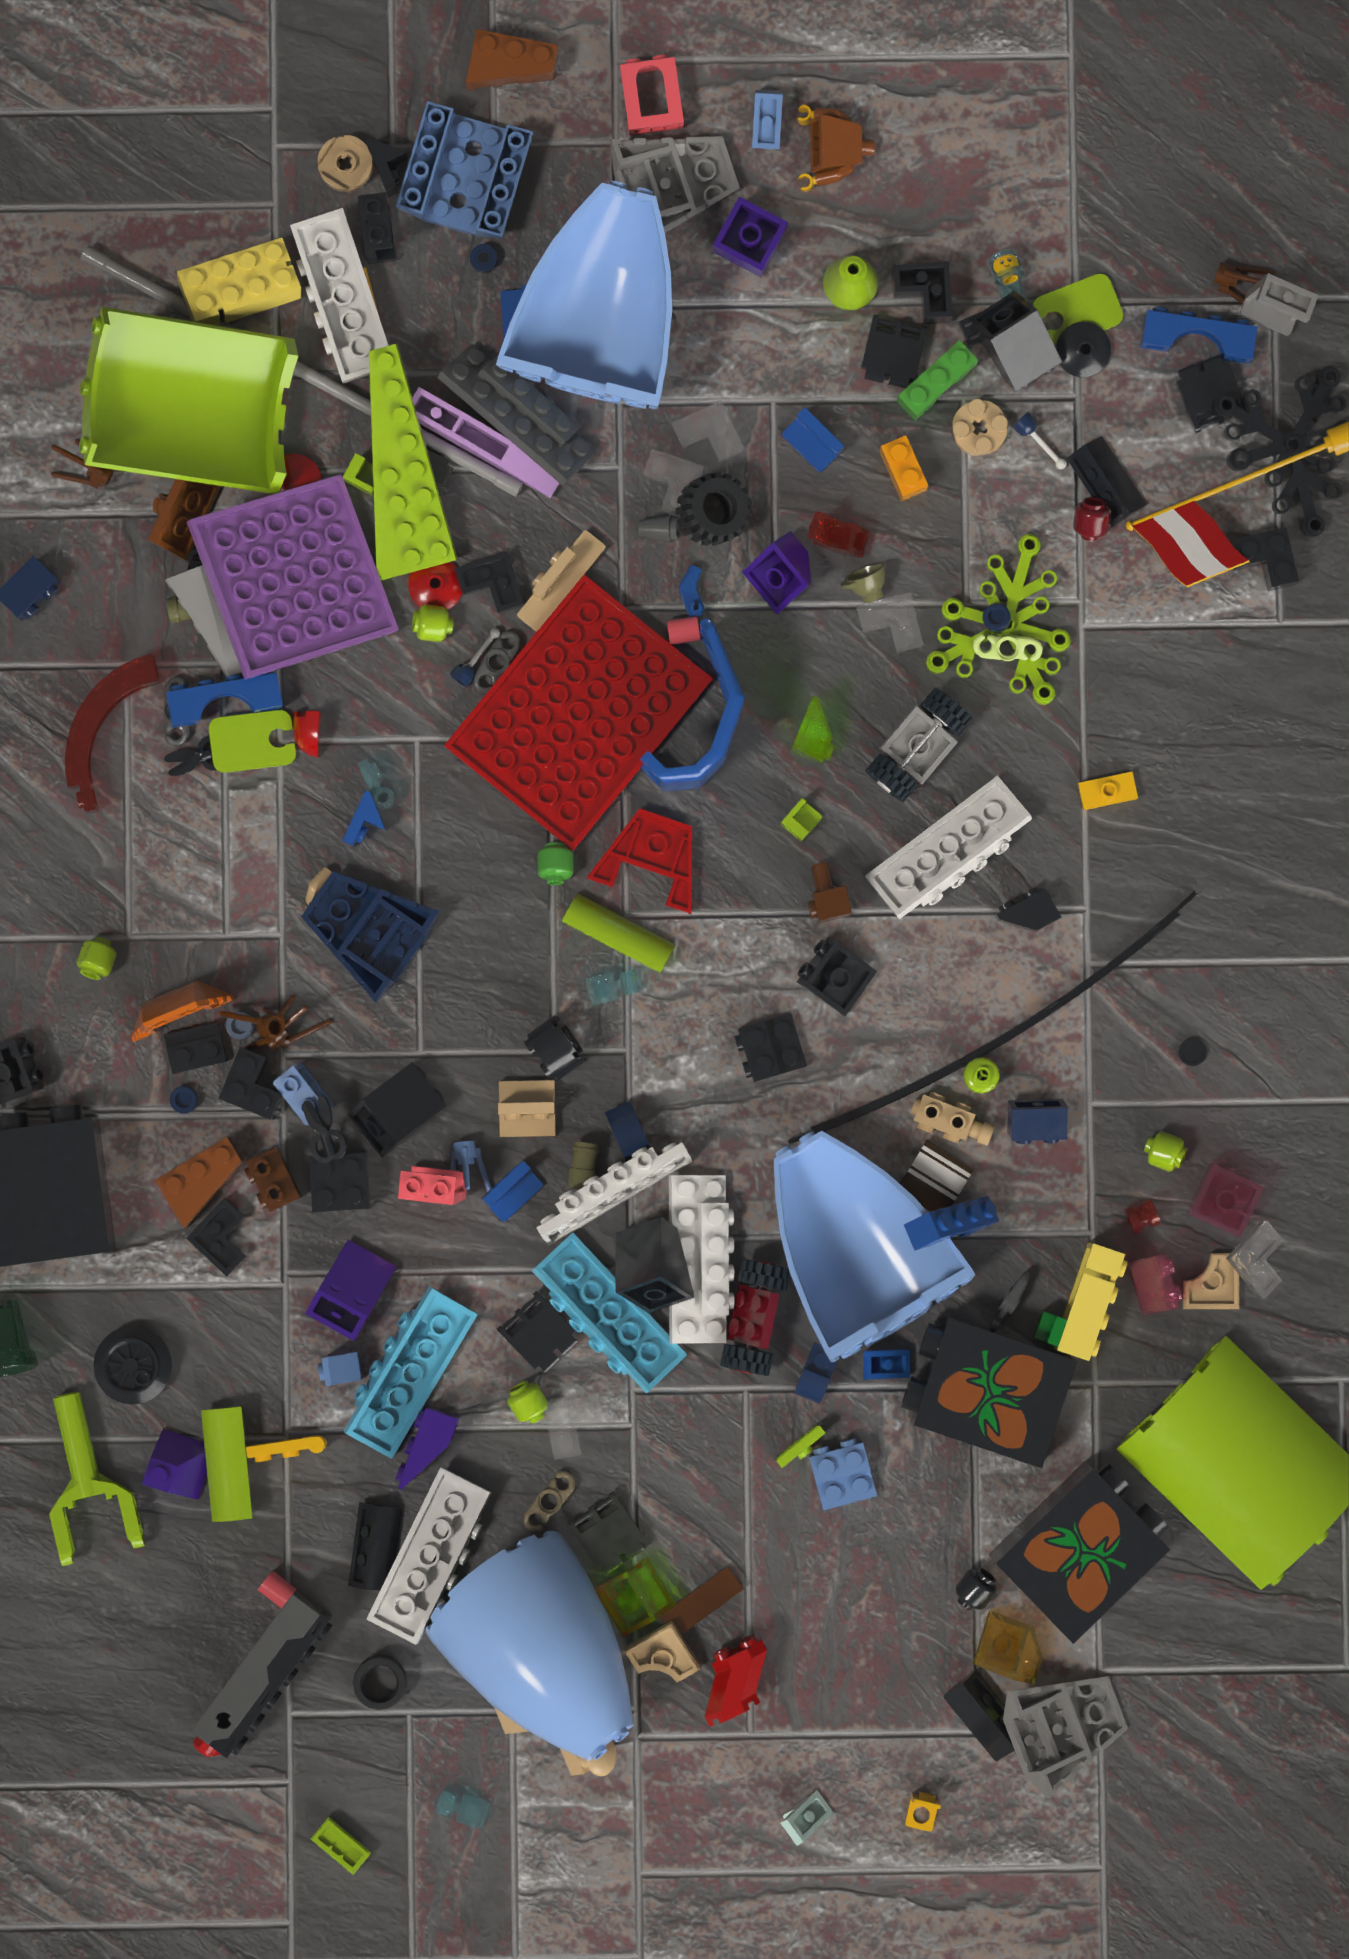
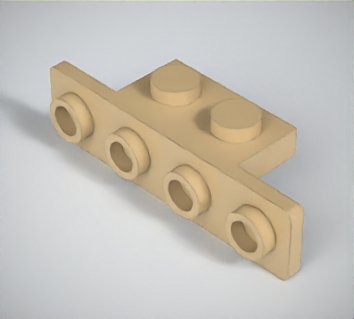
M584 530L570 548L566 547L563 552L559 549L551 558L549 563L552 566L546 574L541 571L533 581L532 585L535 586L532 590L533 595L517 613V617L537 632L580 578L586 574L605 550L606 546L587 530Z

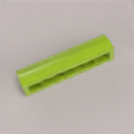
M579 893L576 894L562 919L563 923L660 974L676 946L673 942Z
M241 1406L201 1410L212 1522L252 1519Z

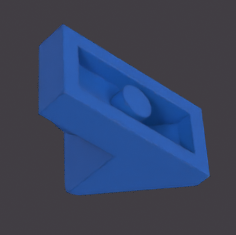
M366 790L342 840L352 847H355L357 842L362 843L368 828L364 827L366 822L386 831L371 792Z
M910 1350L863 1351V1379L910 1378Z

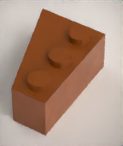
M476 29L466 78L467 91L493 86L494 88L507 84H526L554 80L559 55L558 45Z
M226 1137L155 1180L183 1228H187L193 1222L195 1217L241 1166L244 1159L231 1137Z

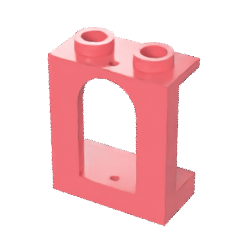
M657 55L652 57V60L642 62L639 58L626 60L625 64H620L629 136L684 129L675 57L669 58L668 55ZM660 70L664 78L668 113L641 117L636 76L638 73Z
M417 1165L412 1166V1171L401 1170L398 1199L454 1205L466 1199L467 1190L464 1187L463 1171Z

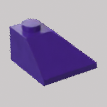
M789 531L769 545L742 573L772 610L779 614L811 584L809 553L793 532Z
M162 1429L150 1457L142 1484L167 1493L198 1500L207 1475L204 1442Z

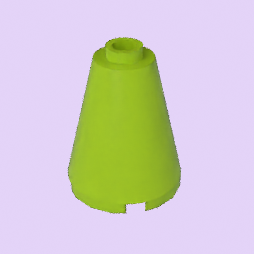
M846 255L834 260L827 267L823 277V289L826 296L834 306L843 310H858L864 307L874 298L878 288V276L874 267L866 259L855 255Z

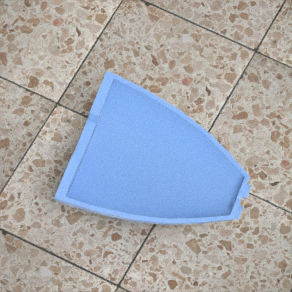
M610 180L609 184L601 183L581 204L543 254L530 276L510 321L496 365L507 372L515 370L516 374H519L520 377L534 382H540L541 378H543L547 385L577 395L619 404L622 399L626 402V405L646 409V406L649 405L651 409H658L667 367L672 320L671 270L665 232L657 198L653 196V191L637 187L636 192L625 190L626 184Z
M812 1131L799 1139L801 1143L799 1146L791 1149L787 1145L775 1153L777 1156L774 1158L775 1199L780 1236L790 1275L822 1348L830 1362H836L840 1359L838 1356L841 1355L844 1359L854 1355L861 1350L860 1347L863 1343L868 1348L918 1319L933 1307V1301L936 1300L937 1304L942 1303L956 1293V1290L959 1288L958 1285H966L976 1274L950 1238L930 1247L914 1251L904 1224L928 1213L925 1208L886 1171L866 1157L823 1131L817 1134Z
M546 1531L543 1534L544 1537L537 1538L534 1534L520 1540L516 1545L517 1548L514 1550H501L462 1579L448 1593L450 1600L447 1603L438 1605L430 1617L433 1623L426 1627V1634L454 1669L494 1708L523 1729L552 1745L587 1761L591 1759L597 1760L607 1752L605 1746L613 1739L615 1742L623 1740L629 1734V1729L634 1726L629 1688L620 1648L605 1608L583 1566L563 1535L556 1531Z

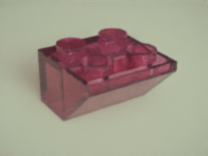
M1155 1253L1128 1261L1127 1265L1141 1315L1147 1316L1180 1308L1179 1301H1183L1179 1285L1173 1284L1171 1274H1175V1269L1171 1257H1166L1165 1253Z

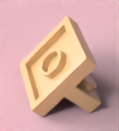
M555 1080L499 1081L498 1114L500 1137L556 1136Z

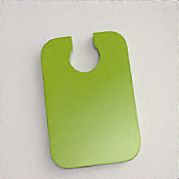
M1095 274L1042 295L1033 302V307L1037 309L1041 319L1050 312H1057L1063 319V324L1059 329L1047 330L1055 348L1063 330L1074 323L1090 322L1098 325L1105 331L1119 325L1123 319L1122 308L1112 283L1105 274Z
M283 710L213 719L209 724L208 731L214 768L221 773L291 764L296 757L295 743L286 744L278 748L274 747L269 741V735L275 729L283 731L293 730L290 715Z

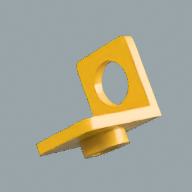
M919 1792V1795L912 1794L905 1825L931 1832L937 1809L941 1808L940 1801L935 1799L936 1795L926 1792ZM918 1807H925L930 1813L929 1819L924 1823H918L913 1818L914 1810Z

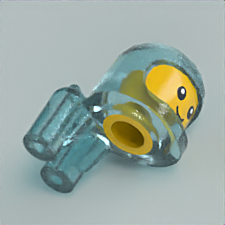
M1011 249L996 251L990 258L989 268L995 284L998 285L997 291L1000 298L1002 299L1016 290L1027 300L1022 281L1020 280L1024 276V269L1019 256Z

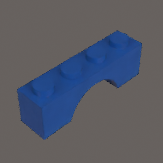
M1154 307L1152 311L1147 310L1145 314L1140 348L1168 352L1171 345L1180 337L1198 334L1214 342L1222 360L1250 364L1253 359L1258 326H1251V322L1246 320H1235L1234 323L1224 322V318L1219 316H1207V319L1198 318L1195 313L1186 311L1180 312V315L1171 314L1168 309Z
M270 672L247 680L242 678V675L226 677V682L215 683L214 679L198 682L197 687L188 688L187 684L175 685L170 687L171 691L166 692L172 728L199 724L204 708L211 701L220 697L240 699L250 707L253 713L279 710L283 706L277 673L270 674Z
M989 1196L928 1212L904 1224L914 1251L957 1235L961 1238L974 1234L999 1222L996 1214L995 1205L991 1202Z

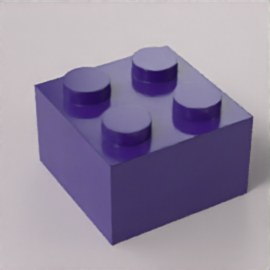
M738 197L713 244V252L762 277L787 231L788 222Z

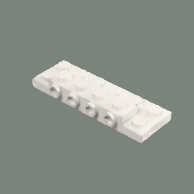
M343 208L290 225L301 257L300 260L296 261L301 277L307 275L310 284L305 287L310 303L315 301L318 312H314L318 328L324 327L327 335L326 338L322 339L327 355L333 353L342 383L370 375L369 351L389 345Z
M997 775L865 875V877L897 918L901 919L919 904L923 907L928 903L930 905L936 904L942 899L943 891L950 886L952 888L960 886L965 880L964 876L972 869L975 872L981 870L987 864L986 859L994 853L1000 855L1005 852L1009 847L1008 842L1012 840L1010 835L1029 822L1032 817Z
M682 1142L678 1145L671 1143L661 1150L663 1154L657 1156L653 1147L648 1150L646 1147L641 1148L631 1155V1160L624 1164L620 1161L607 1169L608 1173L602 1177L594 1176L583 1183L584 1187L578 1191L570 1190L559 1197L560 1201L555 1203L560 1214L557 1216L555 1214L546 1216L540 1221L541 1225L536 1227L541 1237L550 1246L693 1161Z
M669 1175V1223L678 1229L694 1291V1298L669 1306V1343H726V1315H729V1309L734 1308V1294L729 1293V1281L734 1280V1267L729 1265V1253L734 1251V1239L729 1237V1225L734 1223L733 1209H729V1203H726V1175Z
M440 1467L366 1620L415 1645L419 1643L433 1611L438 1605L446 1602L442 1599L446 1589L451 1591L457 1581L458 1575L454 1574L458 1564L464 1565L470 1554V1550L466 1547L471 1538L477 1539L483 1525L479 1524L480 1515L492 1492Z

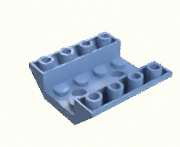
M427 101L396 208L425 222L473 236L503 238L534 132L509 124L506 125L505 129L457 115L454 112V108ZM472 142H476L482 147L481 152L476 156H471L466 152L467 145ZM453 196H464L466 199L465 205L462 208L452 207L450 200Z

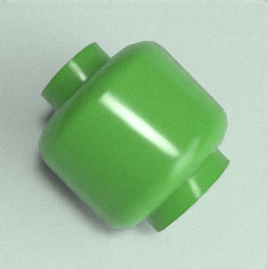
M553 842L545 844L544 848L537 855V873L540 878L547 880L549 885H562L564 880L571 878L573 875V852L563 843Z

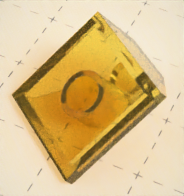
M989 1610L973 1664L1015 1681L1035 1684L1043 1657L1034 1627Z

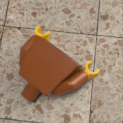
M801 105L798 108L801 113H809L807 117H799L797 120L801 125L810 124L811 173H816L813 177L809 174H801L798 177V180L810 179L809 186L800 188L801 191L809 192L815 184L823 186L839 182L852 174L854 167L862 163V156L873 155L875 150L874 141L862 139L861 125L854 123L850 117L838 108H815L814 111H811L807 105Z

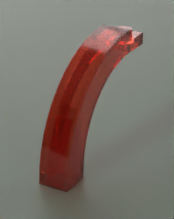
M152 654L131 660L105 676L89 692L74 717L66 743L65 774L67 787L71 790L80 789V792H76L78 806L80 809L84 808V811L88 814L99 812L91 775V757L96 736L107 716L119 703L137 691L161 684L155 657Z

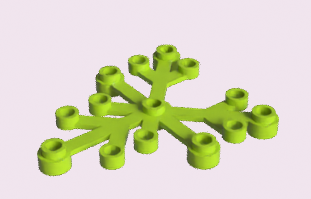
M1026 534L1019 540L1018 551L1021 555L1013 583L1003 567L1004 561L1001 556L992 555L987 560L988 570L994 573L1008 598L1006 607L1011 615V628L999 633L985 629L973 637L955 633L947 626L940 628L937 633L938 641L942 644L952 643L956 646L945 652L934 651L929 654L926 666L931 673H943L950 661L962 655L961 662L956 667V674L960 678H968L973 672L972 661L975 654L973 641L980 634L985 635V639L981 641L980 645L989 641L987 639L988 635L1002 636L1004 634L1033 637L1047 642L1050 649L1055 652H1063L1068 648L1071 638L1067 631L1056 629L1051 632L1022 623L1037 614L1047 612L1049 601L1045 597L1036 598L1030 606L1016 613L1018 602L1043 588L1053 587L1057 582L1055 572L1047 570L1042 573L1040 578L1023 587L1031 558L1040 550L1041 545L1038 537L1033 534ZM1025 541H1033L1035 547L1031 550L1026 549ZM992 559H998L1000 561V567H991L990 561ZM1046 574H1050L1054 579L1053 583H1045L1043 577ZM990 581L983 582L979 587L980 596L985 598L989 605L1001 604L996 595L995 584ZM985 585H989L992 587L993 592L990 595H986L983 593L982 588ZM949 598L942 605V615L948 621L964 618L984 624L982 611L965 607L957 598ZM1043 601L1046 604V608L1038 610L1036 602ZM950 604L957 605L958 612L955 614L950 613L948 606ZM947 630L950 632L951 637L948 640H943L940 633ZM1062 635L1065 639L1064 644L1058 645L1055 642V636ZM1008 640V641L1010 642V644H1011L1013 650L1015 651V649H1016L1015 643L1012 642V641H1010V640ZM1024 648L1028 659L1025 661L1019 659L1014 678L1009 683V689L1015 694L1022 693L1026 688L1025 678L1027 674L1034 686L1032 692L1034 701L1040 705H1047L1054 699L1055 689L1050 683L1044 682L1038 669L1044 670L1048 675H1055L1061 668L1060 661L1053 657L1048 659L1040 657L1036 661H1031V654ZM940 657L943 660V664L939 667L935 666L932 662L933 658ZM1048 662H1055L1057 669L1055 671L1048 670ZM967 665L970 671L968 674H962L959 671V667ZM1015 680L1021 681L1023 684L1022 689H1014L1013 682ZM1041 688L1049 690L1047 698L1040 696L1039 690Z

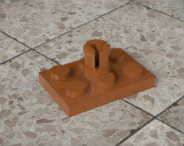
M175 479L169 494L160 493L159 497L154 499L153 511L159 516L148 540L174 556L187 561V556L195 545L187 522L190 519L209 514L221 486Z

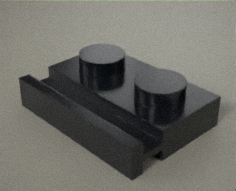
M219 1022L163 1035L172 1074L228 1062Z

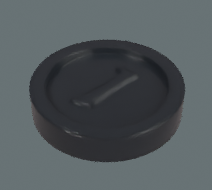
M1191 1038L1185 1040L1180 1045L1178 1053L1184 1064L1197 1066L1205 1060L1207 1049L1202 1041Z

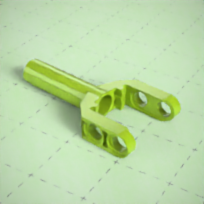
M75 1391L55 1396L53 1402L71 1475L69 1484L49 1513L62 1566L74 1564L73 1554L75 1551L65 1507L68 1506V1509L76 1507L75 1500L105 1493L107 1500L114 1498V1495L118 1496L128 1540L132 1543L133 1549L144 1547L145 1539L134 1492L118 1482L112 1481L98 1471L80 1392Z

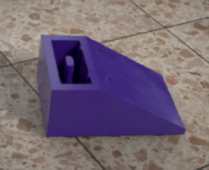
M347 1240L305 1314L355 1341L397 1266Z
M430 1405L425 1410L421 1409L414 1424V1427L419 1428L416 1437L411 1436L405 1450V1454L409 1455L407 1463L402 1462L395 1478L396 1481L400 1482L398 1489L402 1490L449 1446L460 1419L459 1415Z

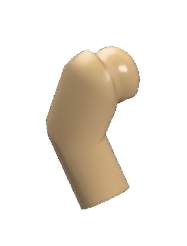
M326 867L309 882L305 898L308 906L332 873Z

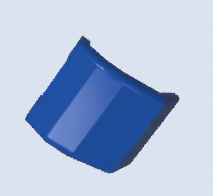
M703 619L700 623V639L706 646L726 701V706L711 749L695 765L665 768L649 751L640 758V761L643 763L641 770L664 792L700 788L724 765L744 707V693L717 630L709 619Z

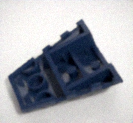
M333 871L301 917L368 993L372 1000L377 1003L398 981L426 941L440 911Z

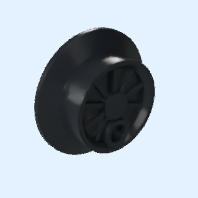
M139 1326L122 1327L107 1335L98 1346L94 1357V1374L100 1388L113 1400L132 1405L145 1403L158 1396L166 1387L172 1371L171 1354L166 1343L155 1332Z

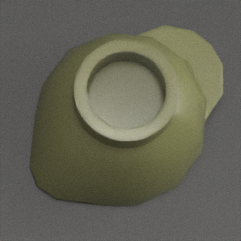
M886 564L867 565L853 571L840 584L841 588L851 589L856 595L861 596L863 603L880 599L884 595L882 587L885 583Z

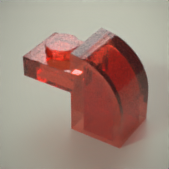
M815 511L807 538L813 541L812 544L826 550L863 558L870 531L857 524L838 521L826 513Z

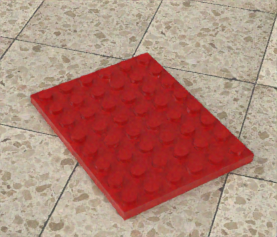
M584 574L449 738L444 747L574 851L641 769L643 763L640 761V758L647 751L651 754L655 752L713 681V678Z

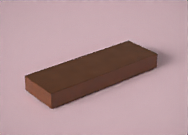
M726 1566L663 1612L660 1617L665 1624L672 1620L682 1635L744 1590V1588L730 1568Z

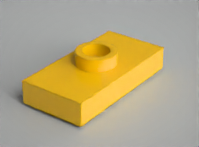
M1133 771L1078 783L1083 811L1138 799Z

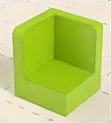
M355 453L343 475L344 482L374 497L373 465L368 463L366 458Z
M802 797L782 820L781 825L802 842L820 822L822 815Z

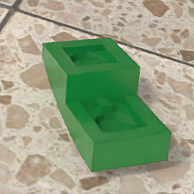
M1041 1311L1033 1338L1059 1346L1067 1320Z

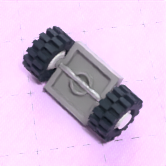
M934 688L920 704L927 714L918 706H914L879 747L893 761L879 753L865 770L870 778L902 803L918 786L910 776L919 784H923L958 743L941 727L943 726L947 731L959 737L973 720L963 707L959 706L956 701L952 700L950 696L938 688Z

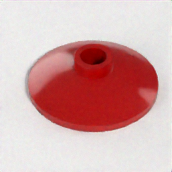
M452 562L411 572L408 580V589L415 604L419 607L423 604L442 606L447 610L456 605L462 596V590L455 571L457 566ZM433 579L440 580L441 584L438 588L430 586V582Z

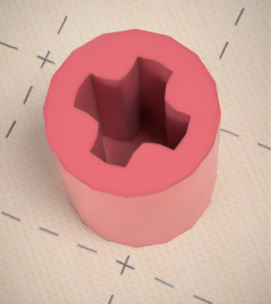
M697 616L667 620L669 642L671 645L700 641Z
M274 1570L271 1571L258 1588L260 1593L281 1609L297 1590V1588Z

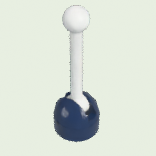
M1029 412L1012 426L1021 436L1031 435L1056 462L1058 469L1062 470L1066 467V461L1060 459L1035 432L1036 421Z

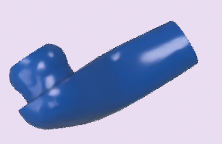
M692 564L689 565L679 585V592L687 614L691 617H700L705 610L704 604L697 592V583L702 569Z

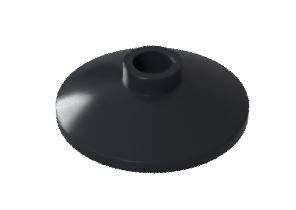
M1077 322L1064 329L1056 343V350L1062 360L1060 366L1067 373L1082 378L1096 375L1103 370L1111 355V344L1105 331L1098 325L1090 322ZM1082 344H1087L1090 348L1089 353L1086 355L1080 351Z

